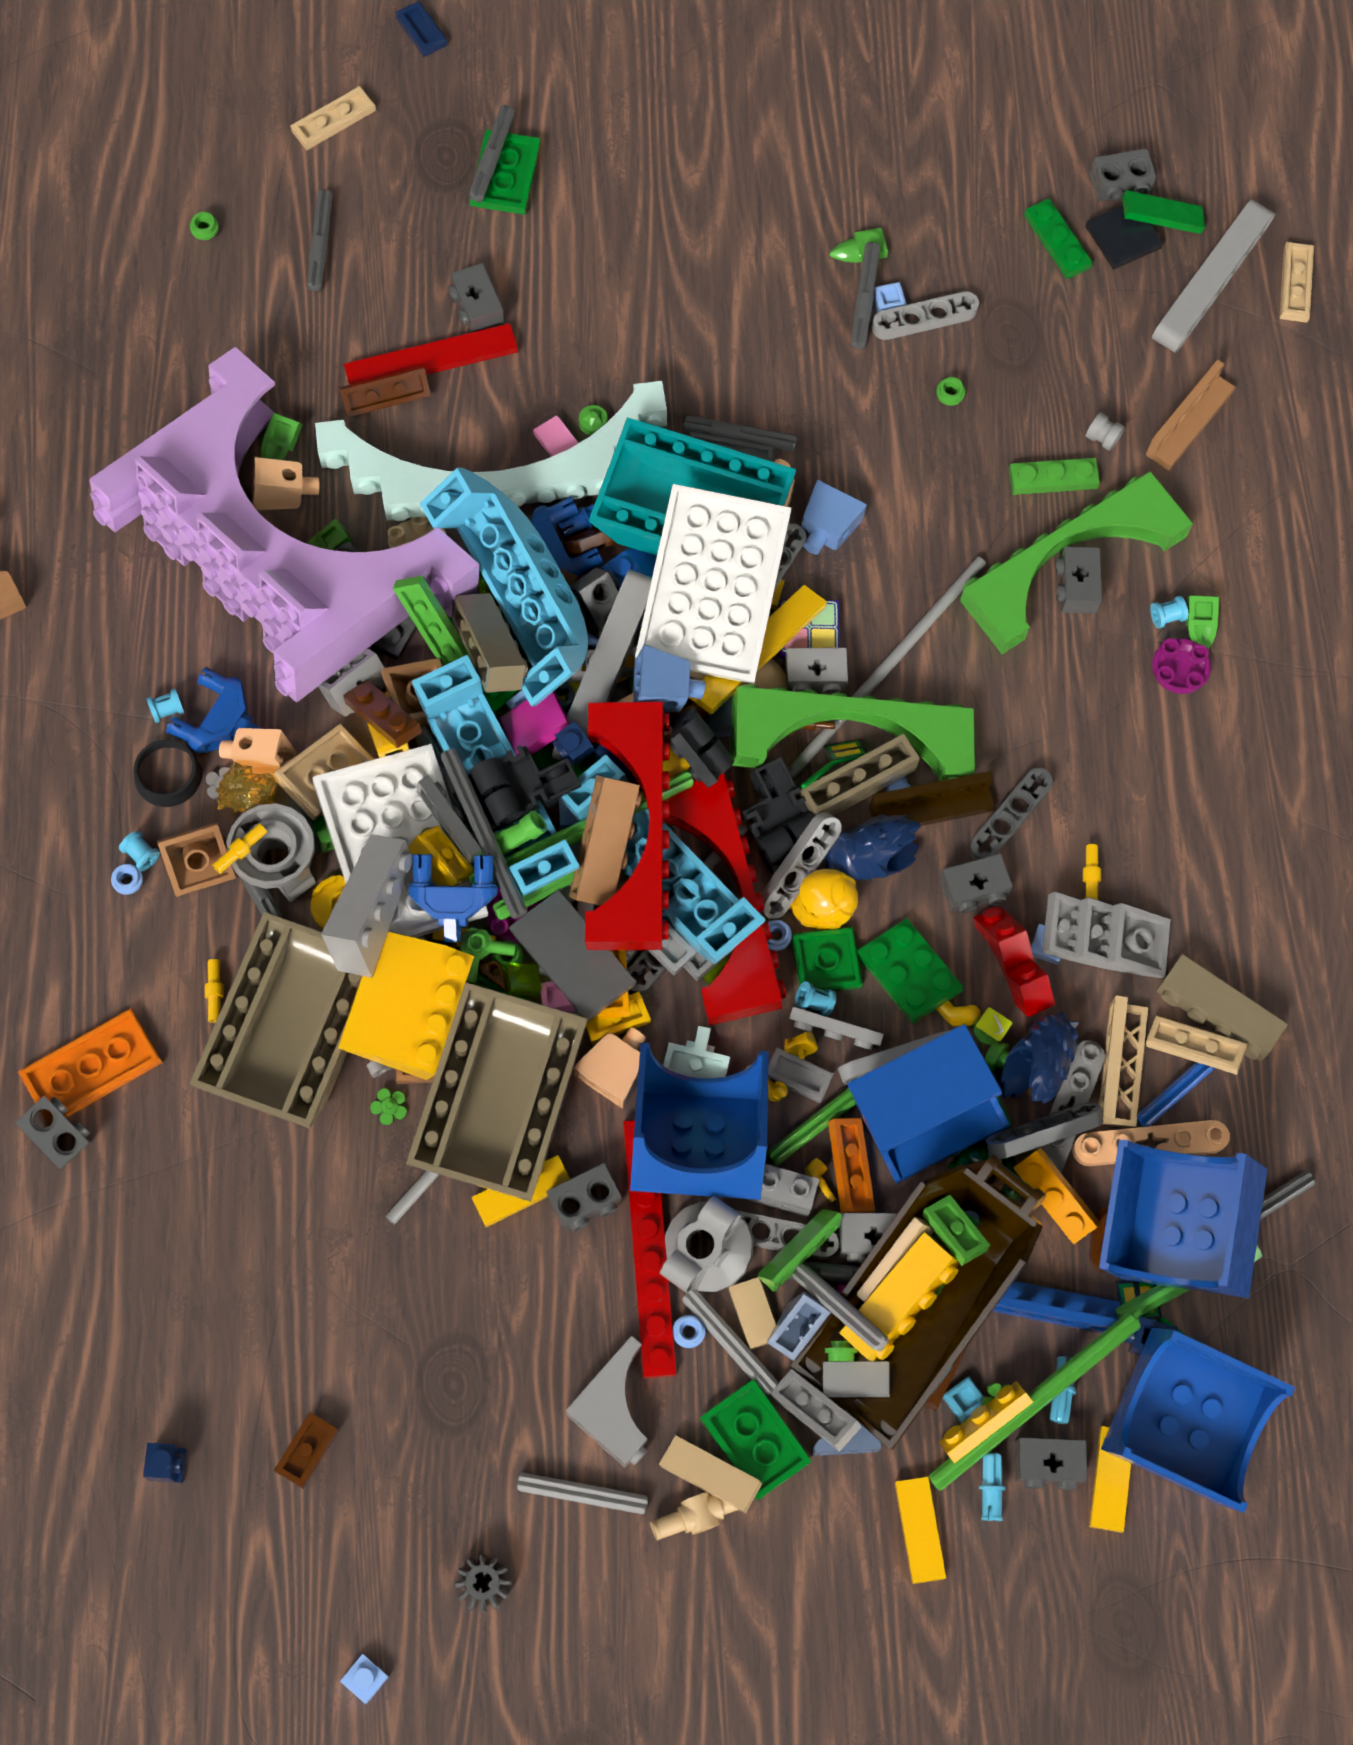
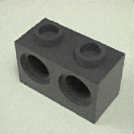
M1148 149L1094 157L1089 172L1097 201L1117 200L1124 195L1126 190L1142 194L1150 193L1156 179Z
M595 568L569 587L574 596L577 597L582 615L593 635L600 638L607 621V614L612 609L618 595L617 587H619V584L611 572ZM599 584L600 592L594 597L593 590Z
M43 1096L15 1124L61 1170L90 1143L86 1138L90 1132L80 1121L76 1120L72 1123L64 1115L68 1109L55 1096L51 1100L47 1096ZM42 1109H47L53 1114V1123L47 1128L39 1127L35 1121L36 1114ZM65 1132L71 1133L76 1139L75 1147L68 1152L61 1150L58 1146V1138Z
M605 1163L546 1191L547 1199L564 1232L569 1229L572 1232L583 1229L590 1224L589 1219L599 1214L601 1218L613 1214L618 1210L617 1205L621 1204L622 1199ZM595 1187H604L608 1190L609 1195L603 1200H597L592 1197L591 1191ZM567 1201H575L579 1204L580 1209L575 1214H567L562 1210V1206Z

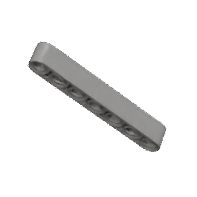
M1252 199L1247 203L1161 320L1151 339L1174 353L1179 351L1267 230L1275 216L1273 211Z
M631 569L628 570L567 715L569 723L571 724L576 721L588 740V703L610 702L643 622L652 577ZM554 747L552 758L559 761L564 760ZM586 758L576 764L575 767L581 769Z

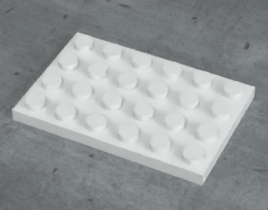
M673 484L635 659L643 645L688 660L691 672L754 684L791 508Z
M432 744L313 777V784L345 883H347L370 834L405 840L408 847L417 835L438 825L448 837L416 792L418 781L429 775L434 783L437 781L444 788L447 795L445 799L452 807ZM412 862V867L407 874L388 932L416 938L443 930L444 926H438V919L430 916L408 894V886L413 882ZM469 879L459 886H471ZM486 906L473 917L468 918V922L487 917L488 911Z

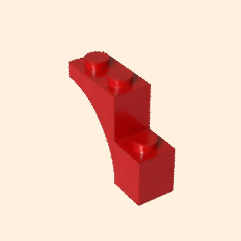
M1001 906L986 909L982 914L973 917L975 928L990 946L1003 971L1014 1004L1027 1017L1055 1006L1048 974L1034 962L1027 930Z

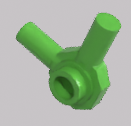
M470 928L463 933L460 950L474 956L466 982L476 984L480 960L490 953L514 956L516 944L494 941L487 931L482 929Z

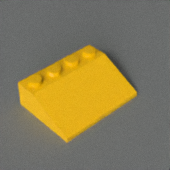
M388 932L373 977H361L338 1049L424 1080L433 1077L436 1073L474 956L442 944Z

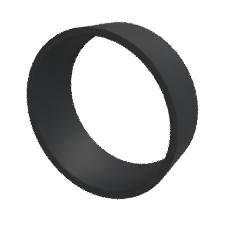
M155 741L142 749L135 760V786L142 798L153 805L160 807L180 805L195 794L201 782L202 772L197 758L185 745L177 741ZM177 748L188 753L192 761V773L188 782L179 790L167 794L155 793L145 788L138 778V770L143 760L156 750Z

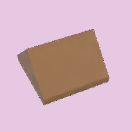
M435 658L381 669L389 698L420 725L424 724L430 729L412 681L442 667L440 659Z
M217 822L157 841L176 897L236 879L232 865L221 874L212 867V864L227 852L225 841Z

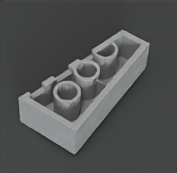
M370 834L321 933L338 971L373 977L407 874L412 867L413 858L405 840Z

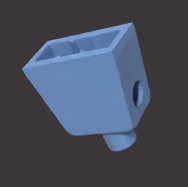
M817 480L802 519L801 527L808 537L803 547L809 553L815 555L819 554L823 545L837 550L863 521L867 504Z
M643 645L635 659L633 702H663L664 712L677 713L681 711L688 697L702 699L705 691V681L690 679V663L688 660Z

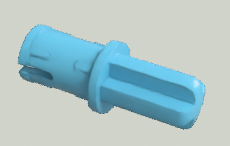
M1057 1357L1056 1371L1066 1363L1067 1357ZM1074 1383L1052 1400L1050 1420L1057 1424H1067L1069 1422L1072 1397L1077 1392L1074 1388Z
M987 1453L983 1457L982 1486H979V1490H982L981 1520L1003 1521L1002 1491H1005L1006 1487L1002 1486V1455L998 1453Z

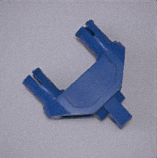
M571 496L548 508L546 505L537 507L531 523L540 534L560 569L575 574L580 578V574L603 565L602 558L598 554L596 547L574 558L568 557L554 529L556 523L579 514Z
M205 667L202 670L205 675L200 673L197 683L220 694L201 726L195 727L174 716L171 718L174 724L168 723L166 733L188 743L192 751L203 754L218 750L222 740L234 741L236 730L239 728H261L251 723L253 719L247 712L241 680L235 676L227 678Z
M412 854L413 882L408 886V894L430 916L438 919V926H444V942H460L462 926L468 925V918L473 917L498 895V887L493 883L494 855H474V883L471 886H439L432 882L433 854Z

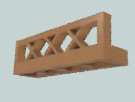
M1217 360L1153 437L1146 456L1166 470L1170 471L1233 394L1236 387L1220 377V373L1225 365L1224 363Z

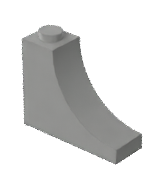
M633 1336L625 1342L565 1411L568 1418L624 1468L630 1462L635 1466L648 1451L644 1448L647 1438L640 1432L632 1420L625 1397V1382L628 1370L635 1356L641 1350V1344Z

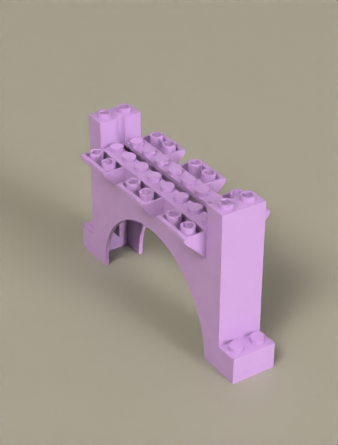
M236 347L208 365L209 384L211 387L210 396L89 479L91 486L90 496L95 509L93 514L101 525H107L112 531L117 532L142 514L144 519L143 530L147 537L153 542L157 541L169 558L172 560L176 559L184 567L194 560L201 567L204 589L210 596H216L223 603L224 608L229 614L238 616L243 622L249 617H255L262 624L263 643L270 652L274 653L275 685L284 696L289 695L296 703L410 616L393 590L396 580L423 576L441 607L451 618L453 617L456 595L478 594L479 563L439 528L433 529L412 542L390 549L371 552H342L319 548L290 537L269 523L254 508L244 493L238 477L243 459L256 437L269 425L274 413L260 398L275 386V382Z

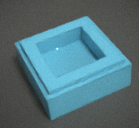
M969 1376L946 1392L943 1399L959 1422L963 1423L977 1407L981 1406V1400L984 1396Z

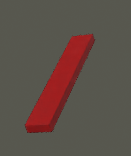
M509 323L345 363L344 370L349 384L423 366L426 375L518 353V347Z

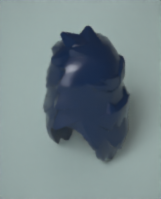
M881 814L853 828L851 827L847 831L840 833L833 846L823 858L826 861V869L841 871L854 880L860 881L865 879L871 880L872 878H885L899 873L916 861V857L913 856L917 853L919 845L911 842L916 839L914 833L921 827L920 823L909 820L906 815L888 816Z
M1062 1011L1056 1015H1045L1036 1022H1032L1029 1032L1013 1047L1006 1057V1063L1000 1078L1002 1082V1096L1008 1098L1012 1095L1013 1098H1017L1025 1089L1033 1087L1032 1101L1042 1100V1103L1051 1101L1060 1091L1064 1080H1067L1071 1062L1074 1061L1077 1043L1079 1042V1034L1075 1028L1079 1022L1067 1019Z

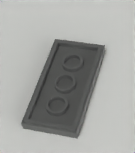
M559 890L555 891L509 927L512 934L579 1014L588 1019L587 1023L636 985V980L610 950L586 949L585 920Z

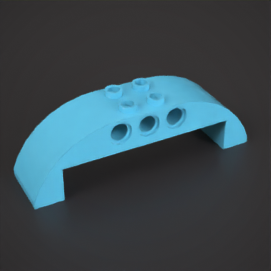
M456 468L420 505L433 528H457L473 559L479 563L480 572L533 666L528 671L527 677H523L522 691L531 707L537 706L576 673L586 659L588 636L582 612L545 542L526 515L502 491L487 480L464 468Z
M468 655L412 681L419 703L442 753L448 749L455 748L467 775L470 774V770L476 764L489 758L496 757L500 759L508 755L507 752L510 750L514 757H516L483 694L481 680ZM540 800L537 802L541 809L536 812L545 820L547 831L538 838L530 839L504 855V858L557 833ZM520 819L517 820V821H515V822H513V823H511V824H509V825H507V826H505V827H503V828H501V829L498 830V831H501V830H504V829H506V828H509V827L513 826L514 824L518 823V822L520 821ZM566 839L509 867L519 892L523 896L580 868Z
M606 754L578 777L582 787L561 797L578 822L587 818L596 775L629 782L626 775ZM648 808L634 814L632 818L634 833L631 840H627L626 867L623 871H620L624 872L628 879L637 867L647 842L649 832ZM663 822V830H669V849H663V860H669V879H663V890H669V909H663V918L669 921L671 927L700 955L711 963L716 964L762 925L765 919L744 897L738 900Z

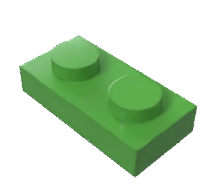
M951 1195L924 1209L923 1218L961 1266L988 1251L990 1244Z

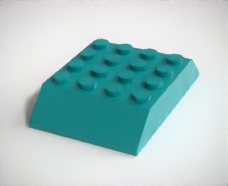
M627 417L589 522L617 544L657 556L673 484L784 506L796 474V469Z

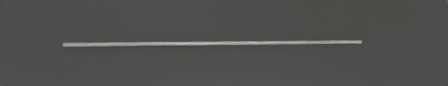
M977 557L852 697L859 698L861 696H869L964 590L963 586L983 569L986 563L982 558ZM830 720V722H836L835 730L822 729L787 768L793 780L846 720ZM752 818L742 821V825L738 826L740 836H743L748 831V825L754 823ZM713 851L703 863L712 871L722 859ZM626 950L627 965L641 950ZM576 1009L573 1012H568L581 1017ZM426 1171L385 1217L395 1225L436 1180L439 1174Z

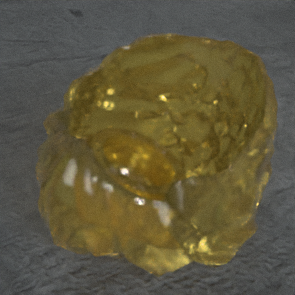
M234 762L229 771L223 775L219 787L216 788V792L219 793L217 809L222 810V808L229 807L233 813H236L238 811L246 812L258 805L273 804L277 790L274 776L269 773L254 774L252 773L251 766H243L238 762Z

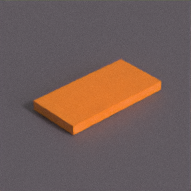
M130 1008L23 1068L18 1073L35 1104L43 1096H47L50 1100L55 1096L68 1109L64 1113L68 1117L163 1062L133 1010ZM47 1109L40 1110L45 1122L50 1126L53 1123V1114Z

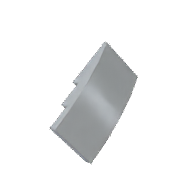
M1053 892L1048 894L1042 953L1098 968L1162 979L1166 977L1171 919L1123 903L1113 906L1089 897L1079 900Z

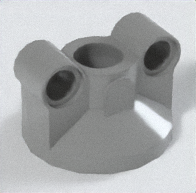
M276 803L258 805L244 812L231 826L226 841L227 851L230 849L229 845L238 837L242 839L259 823L266 829L267 833L249 848L251 850L249 854L242 860L238 858L231 865L236 874L250 885L265 889L278 888L292 903L316 884L309 868L315 852L313 831L305 817L291 807ZM273 848H280L288 853L287 857L277 864L266 865L262 863L264 854Z
M712 1196L708 1202H698L685 1207L671 1220L665 1234L667 1260L660 1274L685 1293L691 1290L718 1292L733 1286L747 1272L753 1258V1237L748 1223L740 1213L716 1196ZM705 1230L714 1239V1249L708 1257L696 1259L691 1254L690 1241L696 1232Z

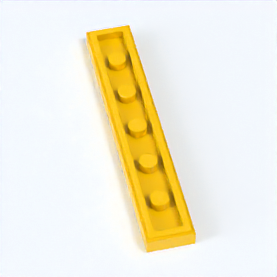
M803 585L768 618L757 672L826 608L827 601L806 585ZM706 675L701 680L705 681V691L702 699L689 698L712 715L734 694L737 686H743L745 682Z

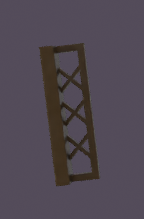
M991 771L873 794L869 805L871 817L873 818L881 814L888 816L906 815L909 820L919 822L920 826L993 812L995 806L990 792V785L993 780Z

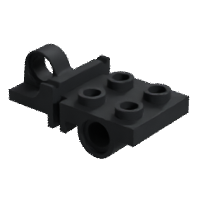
M693 706L670 721V726H674L670 738L672 750L679 758L684 757L689 763V770L696 781H703L707 788H709L718 781L721 774L733 765L735 760Z
M520 745L517 747L520 755L514 757L510 750L507 752L508 755L500 759L496 757L489 758L476 764L470 770L468 777L493 833L521 819L530 811L541 809L537 801L543 799L545 805L549 808L557 804V801L562 796L582 787L568 758L539 772L527 746L521 747Z
M782 757L754 770L750 774L755 790L764 800L740 812L742 821L752 818L754 823L748 825L747 828L772 876L815 817V814L808 810L805 804V797L796 800L794 795L801 792V790L796 787ZM815 837V838L813 839V840H815L817 843H819V842L821 841V840H819L817 837ZM809 846L803 851V860H807L813 855V846Z

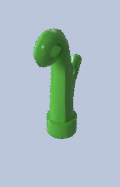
M532 810L513 826L495 832L494 835L503 856L528 840L538 838L547 831V824L538 812Z

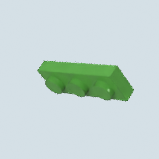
M1096 458L1013 463L1009 466L1012 495L1098 489L1100 485Z

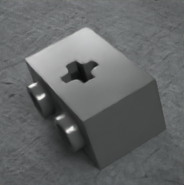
M483 263L450 273L451 285L448 286V291L452 302H458L459 304L458 314L463 326L468 325L472 333L504 324L503 308Z
M1065 546L1061 557L1056 558L1055 564L1056 575H1060V584L1057 585L1056 600L1061 602V613L1097 614L1102 602L1100 548Z
M1001 854L943 869L939 878L950 913L956 911L968 913L977 909V905L988 902L989 905L1000 904L1007 900L1006 897L1009 896L1013 888Z
M1019 1438L1015 1441V1482H1024V1488L1042 1489L1045 1488V1483H1055L1060 1490H1077L1078 1484H1083L1087 1481L1086 1440ZM1050 1457L1052 1463H1058V1467L1050 1472L1049 1466H1044V1462Z

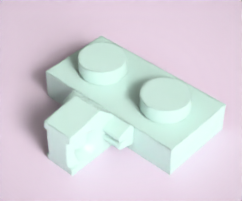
M698 1026L695 1042L687 1040L686 1046L668 1043L663 1066L689 1077L721 1078L726 1077L730 1057L714 1053L715 1047L708 1045L711 1028Z

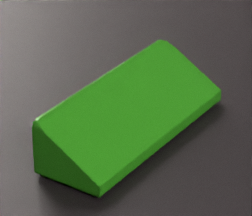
M822 1209L758 1273V1278L773 1292L777 1291L793 1275L797 1267L803 1264L840 1227L842 1215L836 1211Z

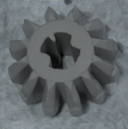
M484 1553L479 1555L480 1565L478 1566L475 1565L471 1557L467 1558L466 1561L471 1570L468 1572L461 1567L457 1570L458 1574L466 1577V1581L458 1580L454 1582L455 1588L467 1589L457 1596L458 1600L464 1601L471 1596L472 1598L467 1605V1609L470 1611L475 1608L477 1601H480V1611L482 1614L487 1612V1601H491L495 1610L499 1609L500 1605L495 1597L499 1595L506 1600L509 1598V1594L501 1590L500 1586L512 1585L511 1579L499 1578L509 1571L508 1567L505 1565L495 1571L494 1569L499 1562V1558L494 1556L488 1566L486 1565V1555ZM482 1574L484 1578L487 1575L492 1578V1581L488 1583L490 1589L484 1593L481 1588L479 1592L474 1588L478 1584L476 1578Z

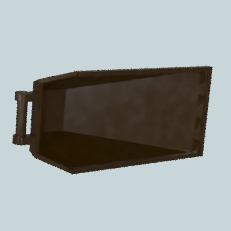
M994 1154L989 1157L978 1173L961 1164L930 1179L921 1181L841 1293V1296L857 1310L861 1308L865 1302L857 1296V1292L912 1219L916 1217L925 1220L922 1216L925 1208L951 1195L964 1212L970 1210L978 1214L980 1222H982L978 1230L990 1244L988 1251L963 1266L959 1264L957 1275L951 1282L944 1285L932 1307H928L925 1310L921 1309L914 1318L916 1322L911 1330L905 1335L900 1334L894 1341V1349L890 1355L884 1360H878V1362L889 1361L890 1397H828L840 1408L846 1410L890 1450L895 1448L1028 1263L1042 1230V1223L1033 1217L1032 1214L1044 1201L1046 1194L1039 1188H1032L1001 1164L1002 1160ZM994 1174L1027 1201L1020 1207L988 1182L989 1178ZM832 1312L790 1365L822 1393L823 1362H828V1354L825 1353V1348H831V1341H847L840 1334L845 1324ZM859 1351L854 1354V1362H874L865 1358Z

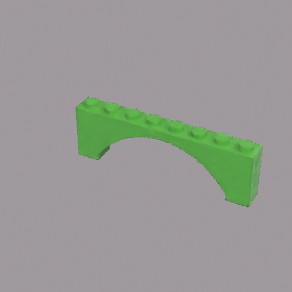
M1151 472L1142 477L1137 475L1126 484L1125 488L1108 493L1098 505L1091 504L1081 511L1080 516L1074 520L1069 518L1063 521L1056 531L1050 535L1044 533L1034 541V545L1026 550L1024 547L1018 549L1007 562L994 564L983 577L970 579L963 586L964 590L960 602L1000 653L1004 654L1026 640L1030 626L1026 623V601L1029 586L1040 568L1050 558L1063 550L1065 546L1069 547L1073 544L1095 538L1121 537L1149 542L1160 546L1163 551H1166L1188 536L1193 523Z
M752 684L737 686L731 698L730 755L735 760L732 766L760 768L767 758L768 751L792 732L822 721L851 720L876 726L896 737L904 734L914 750L934 772L937 781L975 774L974 709L964 708L960 704L941 706L935 705L930 701L909 703L899 698L877 700L874 696L856 698L847 697L844 693L825 695L818 694L813 690L793 692L783 687L762 689Z

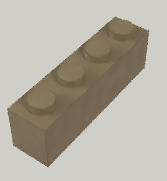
M491 593L456 595L452 620L486 693L522 690L523 677H527L528 674L527 662L525 659H522L516 640L513 641L509 625L504 622L500 606L495 604Z
M902 734L813 782L806 789H800L801 792H799L798 799L805 797V804L808 810L812 811L815 816L821 812H827L835 816L914 773L920 758L906 736Z
M1183 954L1156 991L1167 1004L1174 1007L1178 1006L1186 1011L1188 1017L1198 1024L1204 1023L1213 1029L1215 1034L1247 1043L1244 1055L1253 1060L1257 1059L1260 1062L1270 1053L1288 1026L1286 1022Z

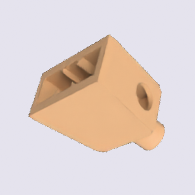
M254 457L252 505L256 510L295 509L300 507L302 494L319 495V477H302L301 463Z
M239 728L236 730L234 741L222 740L219 746L220 757L232 759L242 772L272 778L275 771L297 756L296 750L280 729Z
M632 1027L622 1040L612 1033L606 1034L574 1066V1076L623 1109L638 1080L640 1052L637 1050L640 1047V1043H643L646 1037Z

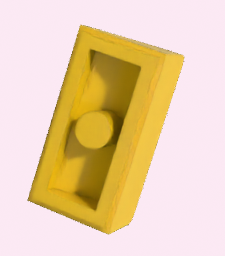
M438 825L417 835L408 846L412 854H433L432 879L439 886H459L474 873V869Z

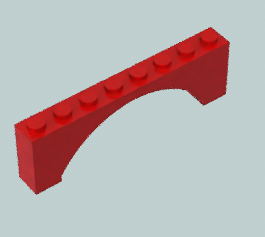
M663 702L588 703L590 743H599L608 749L633 774L647 802L649 832L641 859L626 883L594 911H585V945L587 950H663V940H669V921H663V909H669V890H663V879H669V860H663V849H669V830H663V819H669V801H663V790H669V771H664V760L670 759L669 742H664V731H670V714L664 713Z
M723 773L715 784L707 788L703 781L698 782L692 777L694 781L692 787L663 800L669 801V819H663V822L683 829L708 845L730 870L737 884L741 899L744 897L758 912L763 911L764 905L761 893H755L752 885L753 882H757L753 864L747 865L745 854L750 853L746 835L740 836L738 826L742 825L740 811L738 807H732L730 799L735 797L732 780H726ZM765 921L734 948L730 959L716 979L708 987L701 988L709 1026L782 1009V999L787 998L783 980H777L774 969L779 968L776 951H769L767 940L772 939L768 921Z

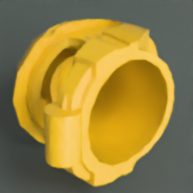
M835 869L815 870L803 879L799 888L800 893L789 909L792 910L793 915L803 926L818 930L840 928L841 925L852 917L857 908L858 891L855 887L856 881L849 875Z

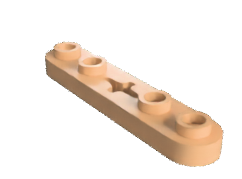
M1216 1120L1089 1132L1080 1135L1075 1140L1072 1146V1153L1076 1161L1084 1166L1115 1164L1119 1139L1129 1140L1137 1144L1146 1141L1148 1135H1150L1154 1141L1166 1139L1167 1143L1158 1144L1155 1149L1189 1155L1215 1154L1228 1145L1230 1133L1223 1123Z

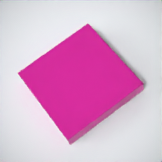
M555 690L537 706L531 707L528 700H526L500 718L516 756L520 755L517 749L520 745L521 747L527 746L530 754L533 755L555 740V734L570 724Z

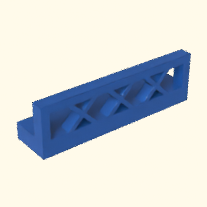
M1014 1281L992 1312L1103 1333L1119 1320L1115 1310L1120 1306V1302Z

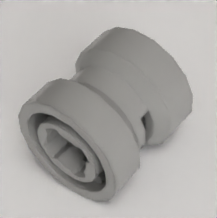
M1100 412L1093 420L1085 437L1091 441H1099L1102 443L1103 448L1111 451L1123 434L1125 426L1119 422H1111L1107 415Z

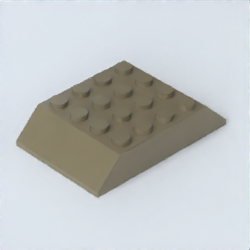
M264 912L189 1085L310 1129L325 1108L348 1053L338 1049V1045L362 976L337 970L321 936L322 932Z
M465 982L406 1165L531 1202L553 1138L588 1019Z

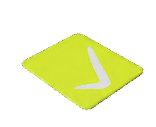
M988 1007L976 1024V1027L995 1040L1001 1041L1011 1027L1012 1022Z

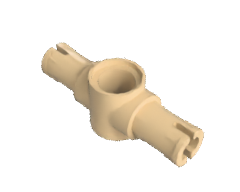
M705 1492L682 1501V1506L677 1507L676 1512L651 1521L650 1526L656 1541L685 1531V1533L692 1532V1535L720 1525L719 1521L724 1519V1515L738 1509Z

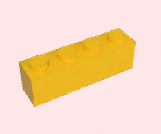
M924 1232L858 1310L888 1336L889 1341L884 1349L880 1352L873 1350L846 1325L840 1331V1334L868 1360L878 1362L879 1359L884 1360L893 1351V1343L899 1335H905L916 1322L914 1318L920 1310H925L933 1304L937 1298L935 1292L943 1283L946 1285L954 1279L958 1273L957 1267L960 1263L934 1237Z

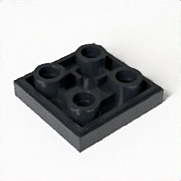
M1123 205L1086 222V229L1113 270L1161 249L1163 242L1150 223L1124 218Z

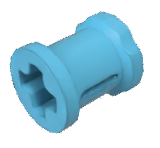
M1181 595L1176 596L1169 602L1162 604L1155 602L1150 605L1151 617L1158 629L1163 628L1166 623L1177 620L1183 622L1188 619V608Z
M175 688L163 696L154 699L151 697L146 698L155 723L160 722L161 718L175 713L184 714Z
M140 831L130 833L119 845V850L122 853H127L136 862V868L141 872L153 866L160 857L159 850L156 848L152 849L143 839V834Z
M807 981L799 986L795 997L797 1008H809L818 1011V1014L826 1017L832 1013L836 1003L835 991L829 989L824 991L815 988L812 983Z

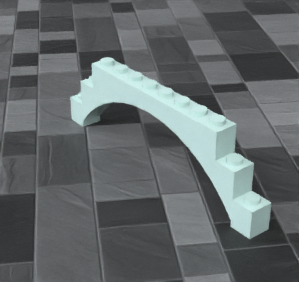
M662 381L633 384V393L623 407L590 437L566 451L526 466L500 471L473 473L502 491L517 507L527 503H549L554 500L567 499L570 496L572 499H579L583 496L598 495L626 418H632L658 427L667 426V407ZM344 420L315 423L318 455L322 469H337L349 465L354 495H370L374 492L382 491L386 521H404L411 517H427L420 503L453 472L423 467L384 453L350 431L345 426Z

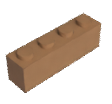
M596 775L577 858L580 868L574 871L569 893L570 898L602 905L620 890L621 886L618 883L620 871L625 869L627 863L626 844L627 840H631L634 833V822H632L634 809L637 810L641 802L640 785Z

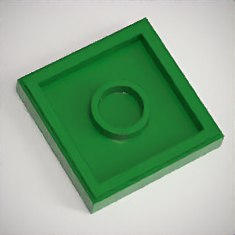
M853 927L792 934L791 940L799 986L807 981L812 983L815 988L824 991L829 989L836 992L862 988Z

